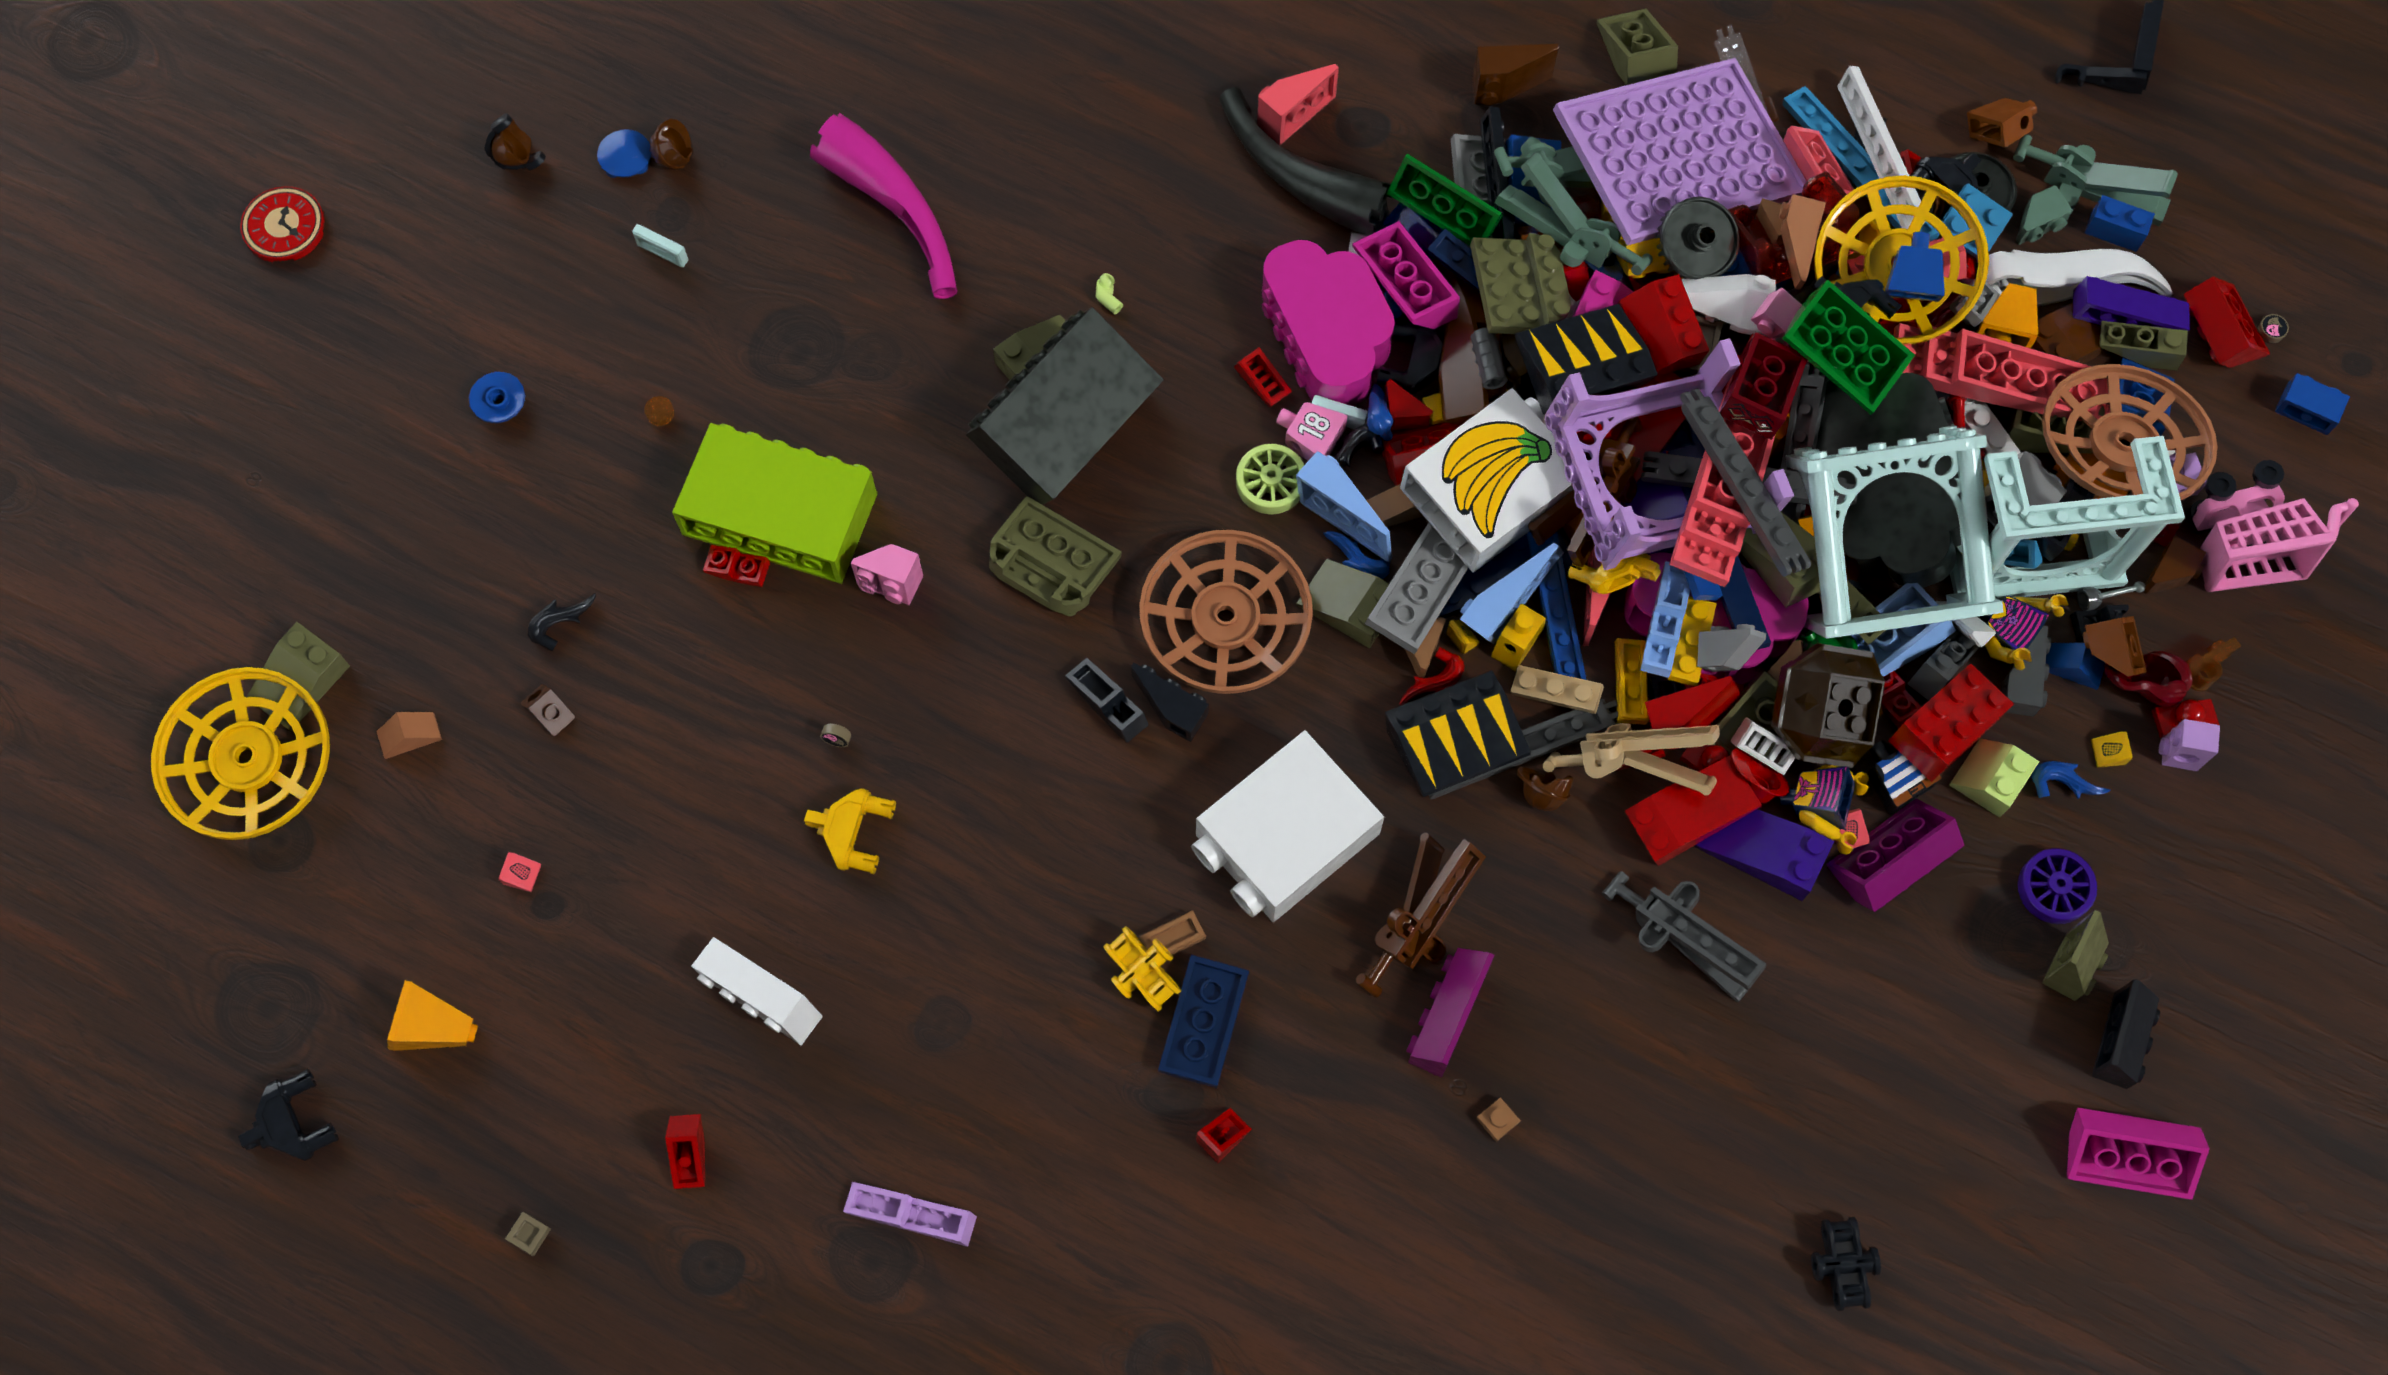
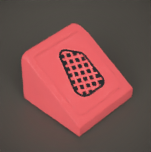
M1860 808L1849 811L1845 830L1840 829L1842 834L1844 832H1853L1856 835L1857 841L1854 845L1844 841L1852 848L1870 843Z
M508 852L499 875V880L503 885L532 892L542 864Z

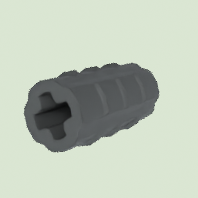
M1487 328L1478 329L1470 337L1473 345L1472 351L1475 353V362L1478 365L1483 387L1485 389L1500 388L1508 382L1505 371L1506 366L1502 360L1503 354L1499 348V341L1497 340L1496 333H1488Z

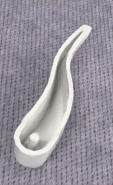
M2013 249L2011 253L1999 251L1989 255L1986 281L2000 295L2009 283L2037 289V306L2072 299L2073 290L2086 276L2097 277L2101 280L2117 284L2136 283L2150 287L2166 297H2171L2173 294L2169 283L2158 270L2140 256L2123 250L2093 249L2064 253H2034Z

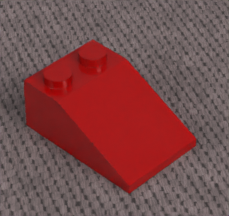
M1730 675L1647 701L1645 705L1652 729L1709 726L1741 696V693Z

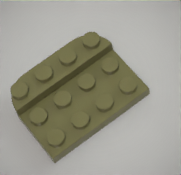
M1529 233L1526 240L1473 237L1470 247L1488 333L1516 334L1566 319L1571 309V299L1560 253L1554 245L1553 237L1550 235Z
M1026 496L992 538L989 569L1000 580L1052 611L1062 613L1065 616H1074L1089 604L1090 597L1120 560L1122 552Z

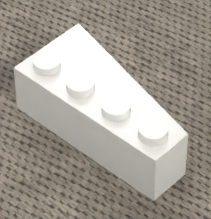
M715 937L711 939L692 964V967L699 974L697 980L710 989L716 986L720 989L719 994L733 1004L735 1001L743 1005L741 1008L754 1018L759 1016L764 1020V1024L777 1033L782 1032L800 1046L823 1017L803 994Z

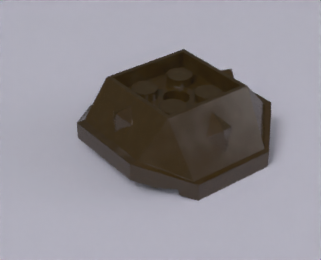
M1817 643L1803 652L1794 661L1791 660L1781 667L1771 726L1782 737L1786 746L1797 760L1853 768L1864 753L1874 746L1878 720L1883 715L1881 702L1885 680L1881 675L1874 653Z

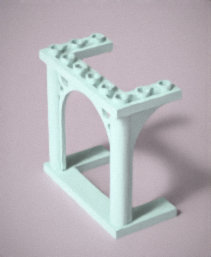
M1946 426L1940 427L1939 433L1928 435L1927 441L1916 442V438H1905L1897 440L1898 445L1886 447V442L1868 444L1867 450L1857 451L1856 447L1839 448L1838 454L1827 455V451L1803 447L1794 449V454L1785 455L1786 466L1797 470L1803 480L1813 520L1823 613L1807 615L1805 628L1828 639L2003 613V603L1995 598L1980 451V448L1987 447L1986 435L1977 434L1975 429L1966 430V427ZM1932 455L1927 467L1920 468L1918 466L1919 459L1926 461ZM1943 456H1950L1952 460L1950 469L1943 475H1937L1935 473L1937 461ZM1893 461H1896L1898 463L1896 469L1891 468V463ZM1855 466L1866 470L1868 469L1867 466H1869L1871 472L1867 476H1862ZM1844 470L1851 472L1856 479L1855 486L1850 489L1842 487L1837 478L1839 472ZM1910 472L1932 479L1948 493L1956 507L1960 526L1966 592L1947 594V604L1851 618L1842 534L1844 519L1851 502L1866 485L1888 474ZM1958 472V478H1954L1957 486L1952 487L1949 485V480ZM1834 490L1845 495L1842 503L1837 504L1839 496H1834Z
M2164 436L2136 438L2130 443L2143 494L2052 504L2029 505L2017 451L1987 454L1984 458V463L1998 518V524L1989 535L1995 598L2001 600L2006 595L2029 597L2076 592L2087 587L2104 589L2125 586L2128 583L2126 570L2167 524L2181 523L2185 519ZM2131 528L2123 538H2120L2115 531L2116 529ZM2083 533L2089 557L2086 560L2040 564L2035 569L2024 567L2008 568L2004 565L2006 558L2021 539ZM1960 545L1955 547L1956 562L1950 573L1954 593L1966 592L1962 546Z

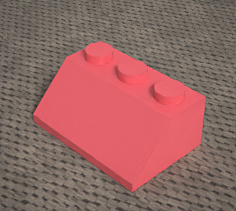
M1790 126L1783 141L1811 188L1808 193L1809 197L1826 202L1823 214L1829 215L1839 201L1853 191L1854 188L1818 130Z

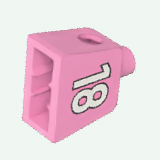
M1305 402L1297 414L1283 408L1277 417L1276 423L1288 429L1285 444L1309 461L1317 451L1325 456L1331 454L1346 429L1348 416Z

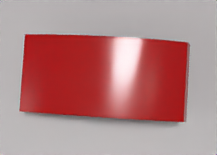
M711 545L703 571L733 582L762 587L771 561L764 556L740 553L737 548Z
M1893 671L1883 677L1885 685L1881 707L1899 729L1921 706L1905 690V682Z

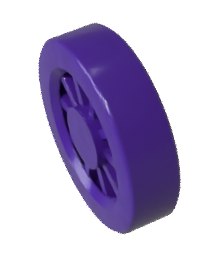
M2050 848L2035 854L2022 867L2018 877V892L2026 909L2038 919L2051 924H2067L2080 918L2092 907L2097 896V881L2092 868L2081 856L2066 849ZM2054 865H2057V866H2058L2057 872H2056V869H2055ZM2065 869L2069 870L2071 874H2067ZM2033 876L2043 882H2032ZM2072 877H2075L2077 882H2073ZM2032 889L2043 890L2044 894L2036 898ZM2046 897L2051 899L2049 908L2042 905L2040 901ZM2058 900L2063 909L2062 911H2056ZM2069 900L2074 902L2073 906H2071Z

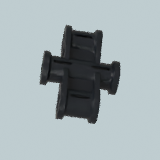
M1848 1217L1847 1221L1830 1222L1829 1219L1822 1220L1821 1233L1826 1254L1820 1255L1819 1252H1813L1811 1255V1266L1815 1280L1822 1281L1823 1277H1830L1833 1302L1837 1311H1843L1845 1307L1862 1306L1864 1309L1870 1308L1871 1293L1866 1273H1872L1873 1275H1880L1881 1261L1877 1248L1869 1247L1867 1251H1862L1859 1226L1855 1217Z

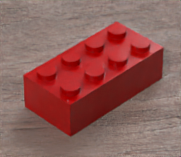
M1970 663L1905 721L1888 741L1925 777L1933 782L1995 725L2014 703Z

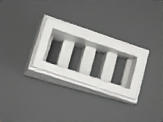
M1747 717L1731 739V743L1783 775H1785L1795 759V756L1788 749L1783 739ZM1762 735H1764L1765 739L1763 740L1757 751L1754 750V747L1756 746ZM1774 741L1776 743L1767 757L1764 756ZM1782 748L1787 749L1778 764L1775 763L1774 760Z

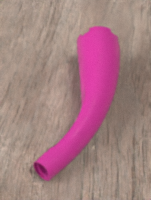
M841 113L838 116L833 114L819 130L818 133L822 136L818 147L815 145L811 146L810 158L847 183L868 194L900 218L917 239L930 266L928 276L933 296L938 299L954 296L957 293V286L950 254L938 222L925 198L909 175L875 138Z

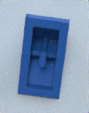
M2051 643L2050 651L2046 654V664H2049L2050 674L2095 690L2099 688L2105 662L2092 655L2091 649H2087L2085 643Z

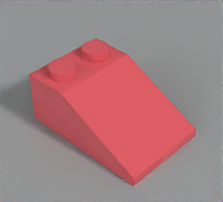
M1336 64L1279 79L1271 86L1264 87L1258 96L1257 125L1277 144L1281 145L1336 97L1339 67Z

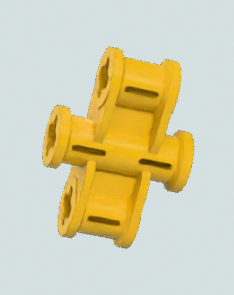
M1125 926L1122 929L1123 933L1111 944L1106 943L1103 946L1109 956L1123 970L1118 977L1113 976L1111 981L1128 999L1132 996L1131 992L1138 988L1145 999L1159 1012L1165 1001L1174 993L1179 994L1181 992L1177 983L1161 967L1166 961H1171L1174 958L1168 949L1156 938L1152 941L1153 945L1147 950L1140 939Z

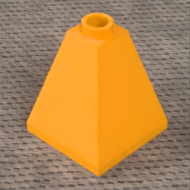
M405 980L387 1038L388 1049L399 1051L466 1046L467 1042H474L478 1025L473 1024V1018L413 982Z

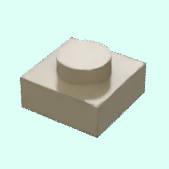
M522 1212L505 1239L534 1256L551 1228Z

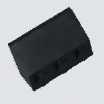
M2133 979L2113 994L2092 1072V1077L2125 1089L2140 1083L2144 1077L2146 1067L2142 1063L2144 1056L2149 1053L2153 1044V1038L2150 1037L2152 1026L2154 1027L2160 1017V1010L2157 1009L2159 998L2139 980Z

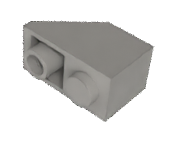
M1739 624L1736 629L1732 630L1724 626H1713L1711 631L1699 632L1697 667L1712 672L1740 670L1766 640V633L1755 630V626L1750 624Z

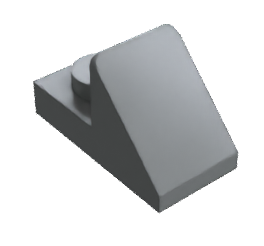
M1975 280L1970 284V286H1974ZM1987 281L1975 306L1962 320L1966 325L1971 324L1974 328L1984 320L2000 295ZM1959 295L1950 304V310L1957 314L1964 306L1968 297Z

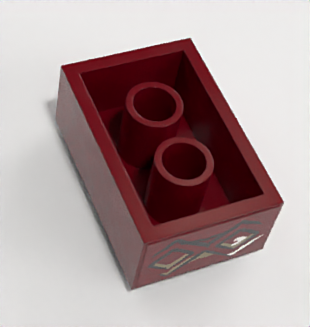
M1755 332L1742 351L1739 359L1741 364L1733 374L1719 412L1723 418L1772 440L1786 420L1807 360L1796 350Z

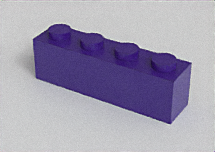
M2086 276L2073 290V318L2098 325H2101L2102 321L2190 330L2189 302Z

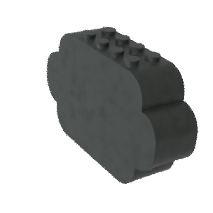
M1902 373L1871 415L1828 379L1816 449L1827 451V455L1838 454L1839 448L1856 447L1857 451L1867 450L1868 444L1886 442V447L1898 445L1897 440L1905 438H1916V442L1927 441L1928 435L1939 433L1940 427L1954 426V423L1950 417L1944 397L1938 399L1934 387L1929 380L1919 374ZM1932 455L1926 461L1919 459L1918 466L1920 468L1927 467ZM1943 456L1937 461L1935 465V473L1937 475H1943L1950 469L1952 464L1950 456ZM1893 461L1891 463V468L1896 469L1898 463L1896 461ZM1855 466L1862 476H1867L1871 472L1869 466H1867V470ZM1845 470L1839 472L1837 477L1847 479V484H1856V479L1851 472ZM1958 472L1949 480V485L1952 487L1957 486L1954 478H1958ZM1892 473L1872 481L1856 495L1857 503L1850 505L1847 510L1842 534L1844 553L1850 558L1857 560L1861 569L1860 573L1878 575L1888 571L1892 580L1898 585L1904 586L1906 583H1918L1922 588L1942 581L1951 573L1956 562L1955 547L1961 545L1959 519L1952 499L1938 483L1916 473Z

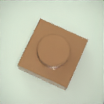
M1501 1097L1476 1118L1496 1142L1521 1121Z

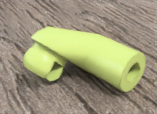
M1105 273L1097 280L1096 299L1113 314H1117L1122 309L1123 303L1113 296L1114 277L1111 274Z

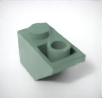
M2056 185L2032 195L2021 219L2016 238L2018 245L2027 241L2030 243L2035 242L2045 233L2051 230L2057 232L2067 225V220L2073 210Z

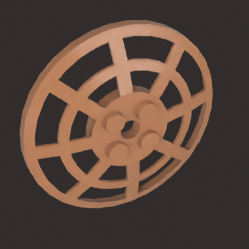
M2120 364L2096 365L2072 373L2057 385L2044 408L2042 419L2043 435L2054 460L2077 484L2102 498L2125 495L2114 493L2093 483L2095 479L2111 487L2131 491L2132 495L2143 494L2131 446L2124 445L2119 440L2125 439L2131 443L2136 438L2159 436L2153 426L2156 420L2163 424L2172 439L2165 440L2167 450H2175L2176 452L2175 462L2172 466L2175 481L2177 484L2187 487L2185 491L2179 493L2180 500L2191 496L2201 488L2211 474L2217 458L2216 433L2211 420L2202 406L2178 384L2150 370ZM2107 378L2108 394L2093 396L2079 403L2069 392L2071 388L2081 383ZM2119 379L2145 384L2157 389L2164 395L2153 405L2138 397L2120 394ZM2060 398L2072 410L2066 422L2065 434L2050 430L2051 414ZM2174 401L2179 404L2192 418L2200 435L2183 438L2174 421L2164 413ZM2109 403L2110 413L2103 415L2099 419L2087 411L2101 404ZM2122 404L2134 406L2144 410L2147 414L2142 418L2133 413L2123 412ZM2078 418L2092 429L2089 438L2074 436V427ZM2055 443L2068 446L2074 460L2085 471L2084 474L2081 475L2067 462ZM2204 446L2203 466L2197 479L2195 480L2180 474L2179 472L2185 462L2186 449ZM2077 448L2091 449L2099 461L2091 467L2082 458ZM2108 468L2122 472L2126 477L2127 483L2115 481L2105 477L2102 473Z
M1213 530L1199 533L1171 547L1157 560L1149 572L1140 598V625L1143 637L1159 665L1171 676L1188 686L1218 694H1232L1255 690L1283 675L1296 662L1303 651L1310 635L1313 617L1312 597L1309 586L1301 569L1294 560L1279 546L1269 540L1249 532L1237 530ZM1225 543L1224 559L1205 562L1193 569H1190L1181 557L1187 551L1202 545ZM1237 543L1257 548L1272 556L1279 563L1266 574L1251 564L1236 560ZM1172 564L1182 577L1173 587L1167 605L1151 603L1150 597L1156 581L1163 571ZM1223 569V582L1205 587L1198 579V576L1206 572ZM1235 570L1247 573L1258 579L1259 582L1252 589L1248 590L1246 587L1234 583ZM1287 571L1299 589L1303 603V613L1286 614L1283 596L1275 583ZM1189 585L1197 594L1192 609L1175 607L1179 595ZM1267 590L1275 601L1277 614H1260L1257 599ZM1222 610H1229L1234 614L1232 620L1224 622L1218 618V613ZM1148 614L1166 617L1168 634L1176 648L1164 656L1159 652L1152 638ZM1174 619L1192 621L1196 634L1183 643L1177 633ZM1259 625L1276 626L1273 637L1265 648L1253 638ZM1285 625H1302L1301 635L1295 649L1289 658L1281 664L1271 653L1279 644ZM1203 643L1218 649L1217 663L1204 660L1192 653V651ZM1243 645L1254 655V657L1243 662L1228 664L1229 650L1242 647ZM1185 657L1201 668L1216 671L1215 686L1192 680L1178 672L1171 665ZM1260 662L1272 671L1265 678L1253 683L1226 687L1228 672L1246 670Z

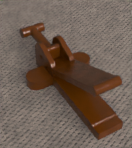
M1639 416L1627 419L1616 440L1604 439L1599 451V469L1602 480L1610 494L1618 502L1631 503L1637 492V483L1633 475L1641 460L1632 456L1636 448L1634 445L1627 443L1633 432H1639L1642 429ZM1574 489L1528 525L1537 545H1543L1548 538L1582 512L1575 503ZM1604 502L1606 511L1608 513L1611 510L1610 506ZM1584 517L1567 548L1573 564L1579 567H1584L1595 546L1592 536L1586 532Z
M1425 832L1420 836V844L1404 908L1394 909L1388 916L1387 924L1377 932L1375 937L1376 945L1384 950L1370 974L1366 976L1361 973L1356 977V983L1373 997L1377 998L1382 994V988L1377 984L1393 959L1413 969L1421 956L1432 962H1438L1444 957L1446 944L1436 933L1486 858L1471 842L1463 839L1438 875L1442 854L1445 849L1428 833Z

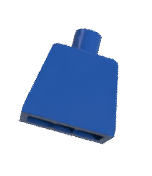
M1913 232L1911 246L1904 245L1898 249L1885 288V292L1891 297L1939 302L1943 298L1945 292L1943 253L1940 249L1929 248V233Z

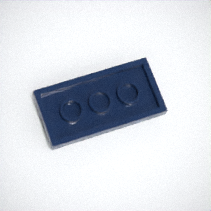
M1191 955L1158 1072L1210 1087H1218L1249 970Z

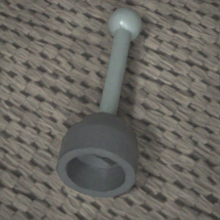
M2138 581L2134 586L2101 593L2097 588L2087 587L2078 590L2077 601L2083 611L2094 610L2101 605L2103 598L2133 591L2141 593L2145 590V584Z

